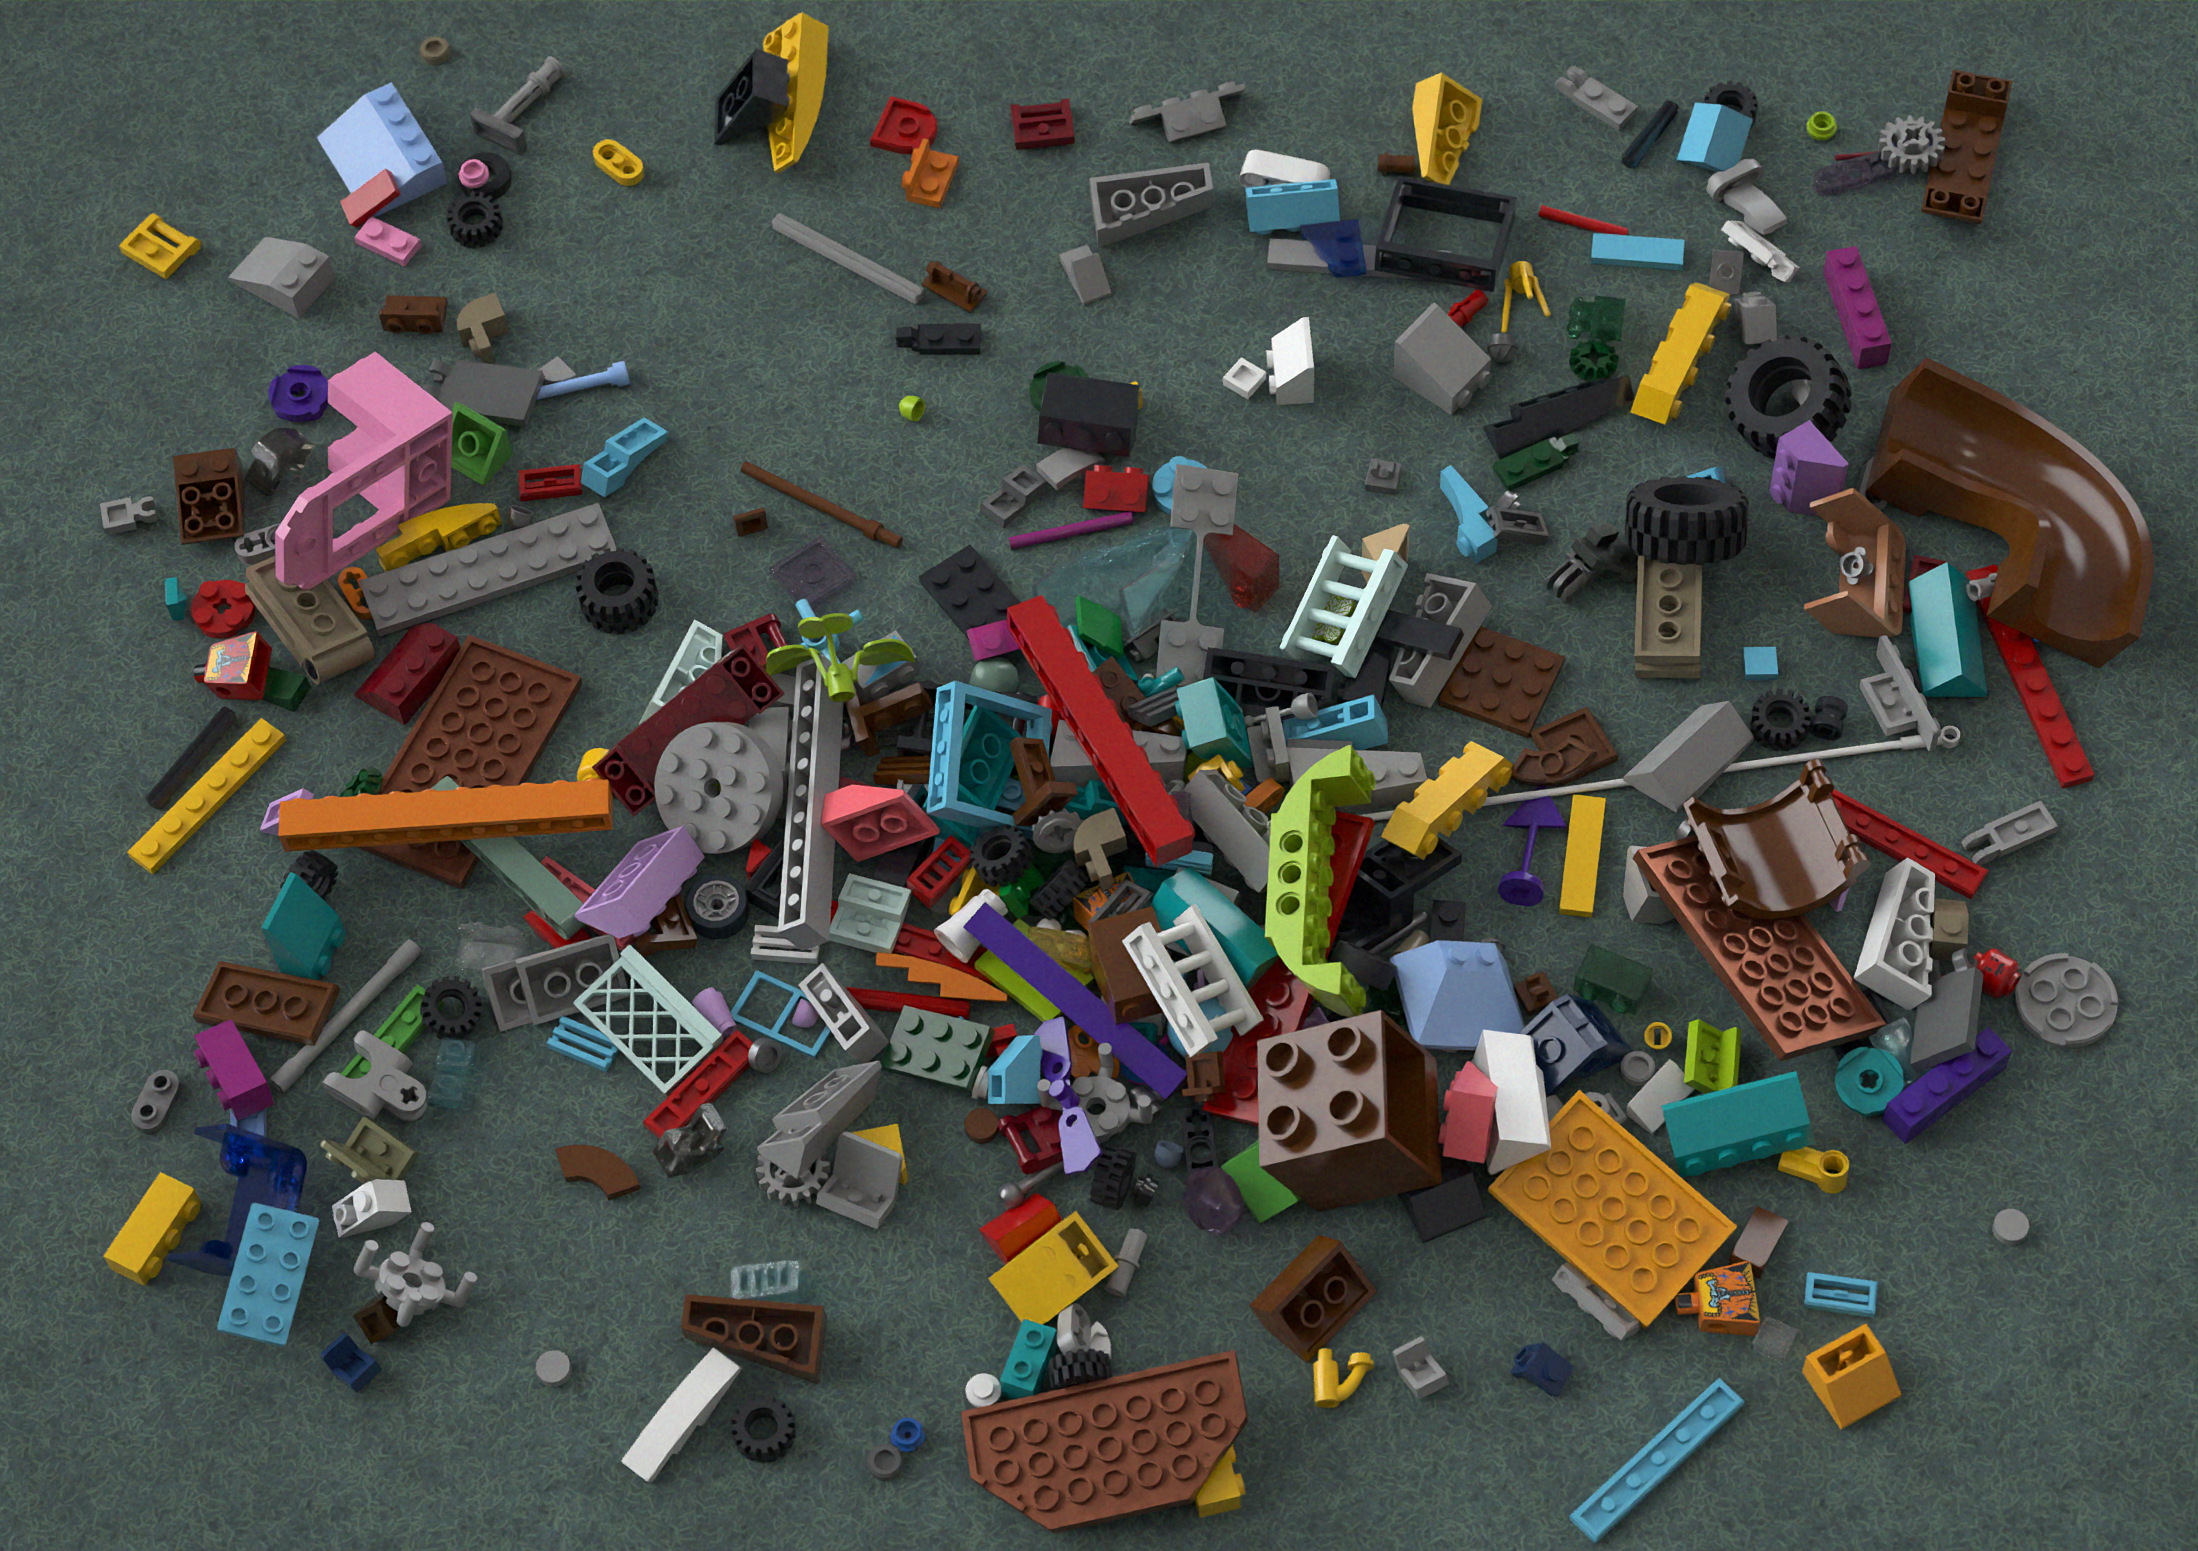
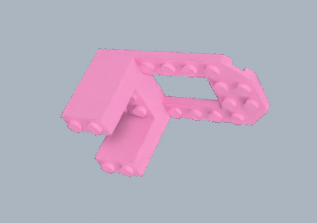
M376 352L364 359L358 360L354 365L341 373L335 374L328 380V403L358 426V428L344 438L336 440L328 447V469L333 473L317 485L307 488L298 496L275 532L276 578L286 585L292 586L296 584L302 589H312L400 533L397 525L434 511L450 500L453 412ZM359 493L379 509L372 517L356 524L345 534L333 539V509Z

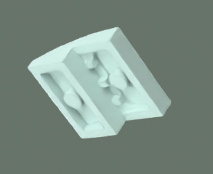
M849 873L838 898L839 907L830 925L829 940L875 953L892 954L912 894L911 889Z

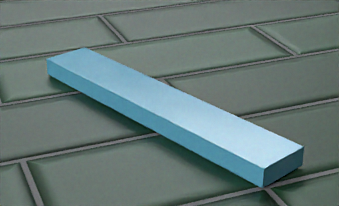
M1718 1378L1570 1515V1520L1596 1544L1744 1406L1745 1401Z

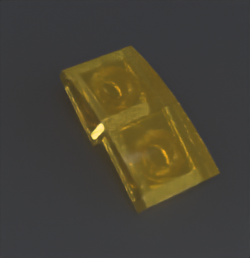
M1029 928L1027 938L1059 965L1086 975L1092 972L1088 937L1056 929Z

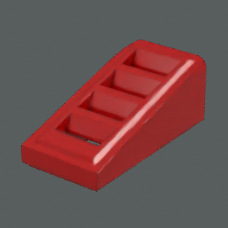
M950 835L906 879V888L911 889L912 895L931 909L971 863V851ZM950 850L961 860L957 863L946 854L947 851ZM940 860L951 869L949 872L938 864ZM930 871H933L941 878L940 882L929 874ZM923 881L924 883H926L930 888H932V890L928 889L921 882Z

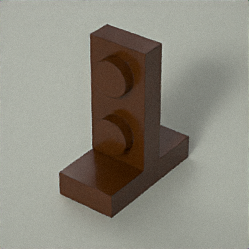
M919 682L868 704L854 686L855 697L846 701L856 742L868 758L880 753L875 732L888 729L896 723L911 717H917L933 708L931 698Z
M1016 737L1009 745L1026 802L1012 815L1016 826L1033 827L1032 825L1038 823L1039 815L1047 816L1051 809L1055 813L1059 812L1078 793L1075 783L1055 781L1043 739Z

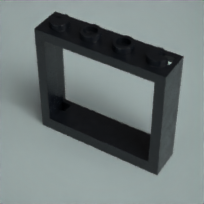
M1399 176L1376 246L1374 271L1494 292L1515 219L1517 197ZM1407 206L1501 223L1502 226L1492 260L1392 243L1403 207Z

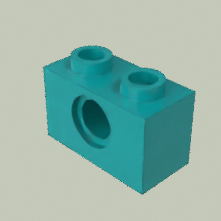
M1023 1319L999 1380L1003 1397L1014 1400L1040 1394L1048 1373L1047 1365L1049 1360L1054 1358L1058 1347L1057 1329Z

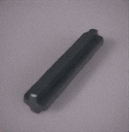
M1667 100L1662 104L1623 153L1621 163L1630 169L1636 167L1678 114L1679 106L1677 103Z

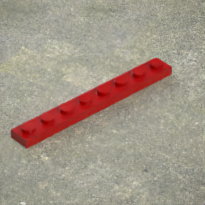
M1994 564L1966 572L1965 576L1970 580L1988 578L1990 574L1998 572V567ZM1991 597L1976 600L1977 606L2061 788L2064 789L2093 781L2094 772L2031 637L1988 617L1987 613Z

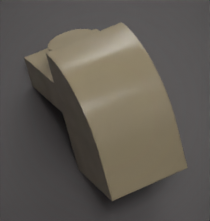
M496 293L471 301L461 310L457 319V328L463 348L470 346L474 358L480 356L482 363L486 364L495 363L488 339L509 332L506 318Z
M1115 808L1095 814L1081 823L1074 836V851L1077 866H1086L1091 882L1097 880L1101 891L1114 887L1112 872L1106 857L1127 850V842Z

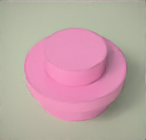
M472 159L466 161L461 166L459 178L464 186L478 188L488 181L489 171L481 161Z

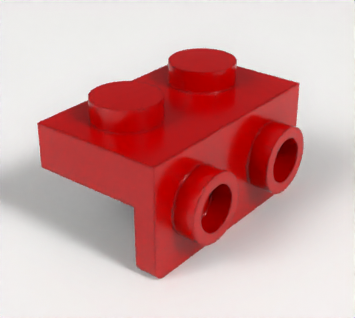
M1094 465V471L1086 470L1083 508L1146 513L1150 476L1143 474L1144 469L1125 467V473L1112 472V466Z

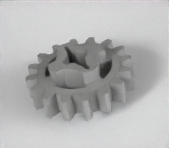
M1908 115L1907 121L1897 117L1895 125L1888 122L1886 130H1881L1878 151L1882 152V161L1889 160L1888 167L1890 168L1896 165L1900 166L1899 172L1901 173L1906 168L1910 169L1912 174L1916 173V168H1921L1922 171L1927 172L1928 164L1936 167L1938 159L1943 158L1945 138L1942 137V129L1934 130L1935 122L1931 121L1925 124L1924 117L1922 116L1918 121H1914L1912 115Z
M826 1150L814 1161L816 1164L814 1175L810 1171L811 1164L798 1179L764 1156L759 1155L758 1162L761 1167L756 1168L757 1178L761 1179L759 1180L761 1190H767L769 1200L779 1196L781 1206H784L787 1200H792L794 1207H798L799 1199L803 1198L808 1204L812 1203L810 1195L812 1193L817 1195L822 1189L820 1184L825 1185L829 1180L827 1173L831 1172L830 1162L827 1161L828 1155ZM773 1165L777 1168L774 1179L771 1176Z

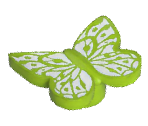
M1331 594L1324 611L1351 617L1356 609V603L1352 599L1340 598V596ZM1318 622L1310 639L1325 640L1327 643L1334 645L1341 641L1346 630Z

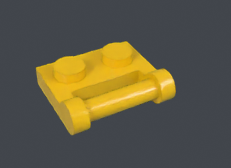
M153 213L119 245L122 254L162 278L167 279L189 256H194L200 250L201 241L194 236L188 237L164 223L162 217ZM158 232L178 244L179 247H173L152 233Z

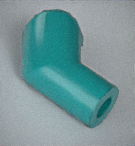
M1176 666L1155 680L1149 676L1142 678L1138 682V689L1148 698L1178 685L1185 680V677L1180 668Z

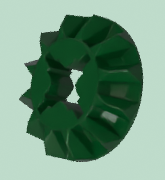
M1592 337L1588 342L1579 341L1578 345L1571 349L1569 365L1573 373L1586 381L1600 378L1608 379L1616 372L1619 362V356L1616 354L1614 346L1607 345L1605 339L1598 342L1594 341ZM1591 352H1594L1598 358L1596 367H1594V363L1590 359Z
M372 766L360 770L358 775L352 776V780L345 784L346 788L341 792L340 797H353L363 793L377 795L381 787L382 773Z

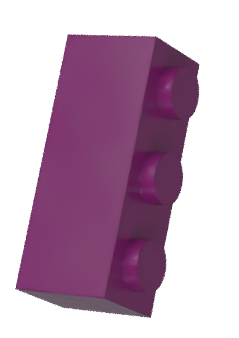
M232 1019L194 1035L199 1048L193 1051L201 1069L205 1067L209 1069L205 1074L213 1090L220 1089L217 1096L224 1111L231 1109L235 1119L239 1121L274 1105L267 1081Z

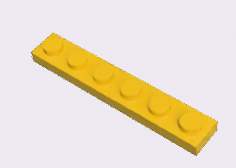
M261 718L127 852L129 857L151 874H154L286 741L285 735Z

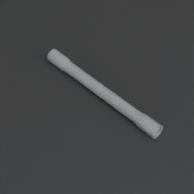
M408 939L388 959L387 963L323 1027L315 1046L306 1044L269 1079L270 1083L281 1093H284L325 1048L399 974L403 973L422 954L420 947Z

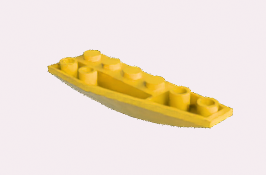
M803 12L786 21L773 32L768 33L763 41L765 52L788 60V73H790V80L787 86V96L790 99L788 108L773 123L768 125L774 172L778 174L798 162L817 121L824 92L829 26Z

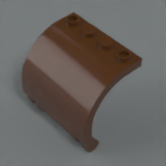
M1813 759L1807 762L1800 778L1775 797L1754 806L1740 809H1720L1712 807L1694 797L1683 804L1688 815L1687 823L1699 839L1698 847L1701 853L1708 859L1711 866L1709 872L1712 878L1719 884L1722 891L1721 899L1730 910H1737L1747 916L1759 919H1779L1803 914L1835 899L1858 882L1856 877L1870 867L1871 862L1867 854L1861 851L1862 843L1859 837L1855 834L1850 835L1831 795L1834 785L1831 778L1825 776L1826 768L1822 760Z

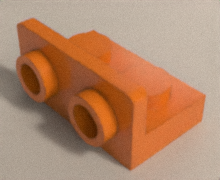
M923 139L919 149L915 148L913 151L912 166L910 171H905L903 175L902 188L905 189L906 201L941 208L959 165V156L930 150L929 140Z

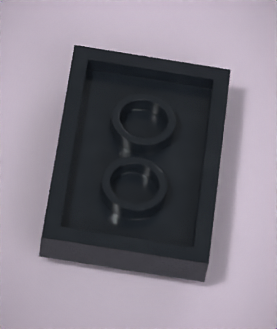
M971 544L919 576L921 585L968 640L966 630L1006 620L1007 608L1021 603Z

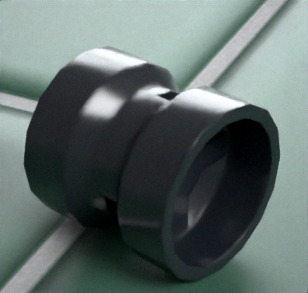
M1819 697L1814 710L1816 716L1812 718L1810 731L1815 737L1837 740L1842 735L1844 727L1842 720L1846 718L1848 705L1838 697Z

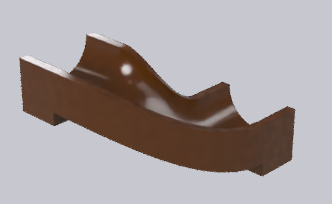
M1926 358L1890 392L1865 492L1917 517H1921L1930 510L1949 518L1984 527L2001 535L2008 542L2010 552L2009 556L1999 564L1987 616L2094 667H2102L2140 638L2151 589L2154 567L2152 541L2147 524L2136 502L2124 485L2100 460L2058 427L2005 395L1934 360Z

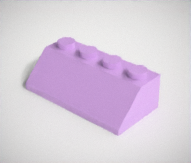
M684 825L641 840L635 844L574 915L577 920L617 938L631 934L635 937L639 936L650 928L649 922L666 909L665 903L682 890V883L697 872L696 867L705 856Z

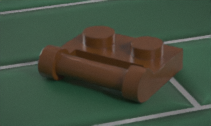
M680 892L665 903L667 907L661 914L652 919L657 934L650 935L649 930L637 936L636 946L640 955L649 956L661 950L695 948L697 936L686 912Z

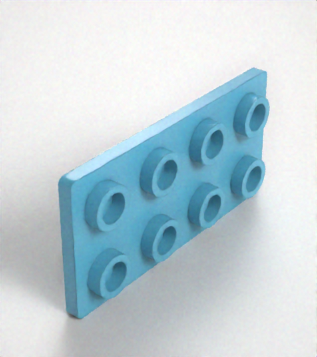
M252 1203L217 1331L284 1347L286 1345L318 1228V1218Z

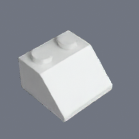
M1304 317L1272 337V350L1266 351L1267 369H1273L1274 372L1273 376H1269L1270 394H1276L1277 405L1314 403V363L1309 317Z

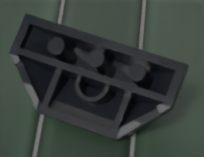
M1208 647L1203 680L1214 677L1242 708L1244 717L1248 715L1256 717L1264 715L1265 708L1278 706L1279 710L1291 708L1293 700L1299 695L1306 693L1313 694L1319 708L1331 699L1336 667L1300 659ZM1294 714L1280 717L1281 723H1283V720L1290 719L1296 716Z

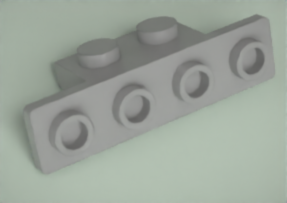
M1235 81L1219 85V91L1208 93L1207 89L1191 93V98L1180 101L1179 97L1167 99L1162 102L1163 106L1152 109L1151 105H1145L1134 109L1135 114L1131 115L1128 120L1131 125L1161 116L1169 143L1220 129L1226 126L1219 100L1242 94L1246 90L1245 85L1240 84L1236 86Z
M1887 635L1880 636L1876 655L1886 673L1861 679L1859 688L1885 736L1916 728L1928 751L1935 750L1938 737L1941 735L1939 722L1936 718L1931 717L1924 695L1918 693L1914 686L1911 671L1905 669L1901 662L1897 646L1891 644Z

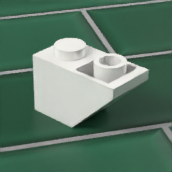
M375 1179L372 1182L368 1181L332 1206L338 1237L341 1238L393 1225L411 1213L406 1184L402 1180Z

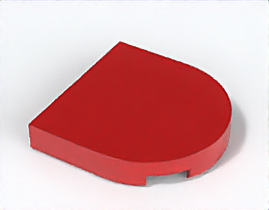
M890 96L870 139V145L895 153L913 154V150L915 148L919 149L923 139L929 140L930 146L933 144L938 134L937 120L927 106Z

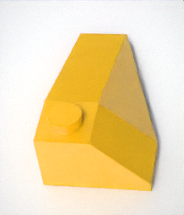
M1442 72L1416 83L1412 110L1422 177L1429 182L1449 185L1459 166L1458 159L1461 153L1466 151L1469 146L1468 139L1470 134L1475 132L1479 125L1482 99Z

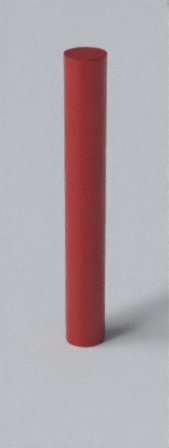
M1541 205L1538 215L1542 218L1601 234L1628 235L1629 228Z

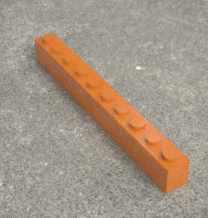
M590 778L586 781L577 782L558 780L547 784L527 782L517 786L490 785L487 788L472 789L458 787L454 790L443 791L426 789L422 792L413 793L394 791L383 795L363 793L353 797L326 796L323 799L309 800L294 798L290 801H280L278 837L284 851L290 852L613 830V796L608 779Z

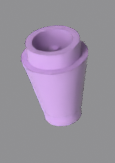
M711 987L701 991L693 999L692 1004L695 1009L722 1034L723 1038L728 1037L737 1029V1025L721 992H716Z

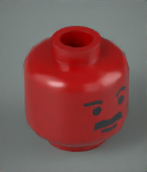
M1996 948L1988 950L1985 954L1978 952L1973 959L1976 958L1978 960L1977 968L1983 973L1982 991L1995 999L2003 995L2008 997L2014 991L2022 976L2018 972V962Z

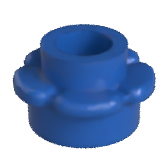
M912 1418L900 1419L893 1426V1432L890 1434L892 1444L896 1447L898 1446L903 1452L914 1451L915 1447L921 1446L925 1441L922 1424ZM910 1433L911 1437L906 1438L905 1434Z

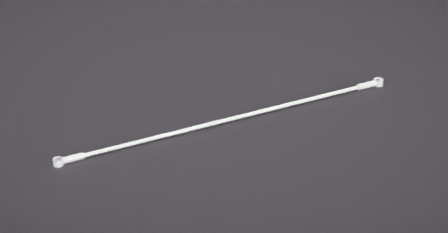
M1945 726L1938 737L1937 745H1942L1946 748L1957 746L1960 739L1958 728ZM1951 734L1955 739H1947L1944 735ZM1915 735L1901 737L1900 740L1732 763L1723 773L1804 762L1813 759H1826L1898 748L1909 750L1926 746L1921 736ZM1623 779L1507 794L1487 797L1483 806L1631 785L1623 781ZM1395 810L1360 816L1371 817L1373 821L1387 820L1391 818ZM1269 820L1268 823H1267V825H1268L1270 828H1271V820Z

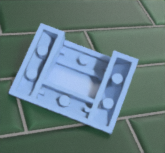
M1437 940L1390 958L1391 963L1397 966L1394 976L1410 1035L1424 1048L1476 1050L1483 1030L1518 1034L1525 1027L1507 962L1495 943Z

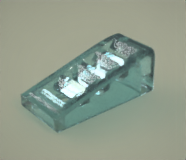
M799 1260L732 1267L730 1298L772 1302L800 1301L801 1267ZM761 1276V1289H754L755 1277ZM768 1276H774V1287L768 1288ZM782 1276H788V1284L786 1286H781ZM741 1277H748L747 1291H741Z

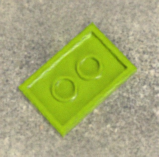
M1020 918L1013 924L1015 928L1087 989L1094 983L1092 975ZM989 949L975 962V969L1042 1022L1059 1018L1063 1014V1012Z

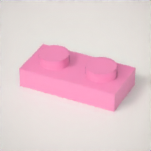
M372 216L354 237L356 244L404 267L422 246L419 238Z

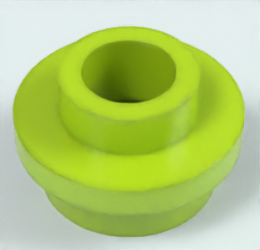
M1827 112L1813 114L1806 126L1807 133L1816 140L1832 138L1837 129L1834 117Z

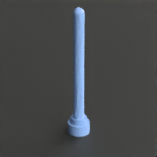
M625 361L612 363L613 367H608V371L542 386L537 400L611 383V386L618 385V387L630 385Z

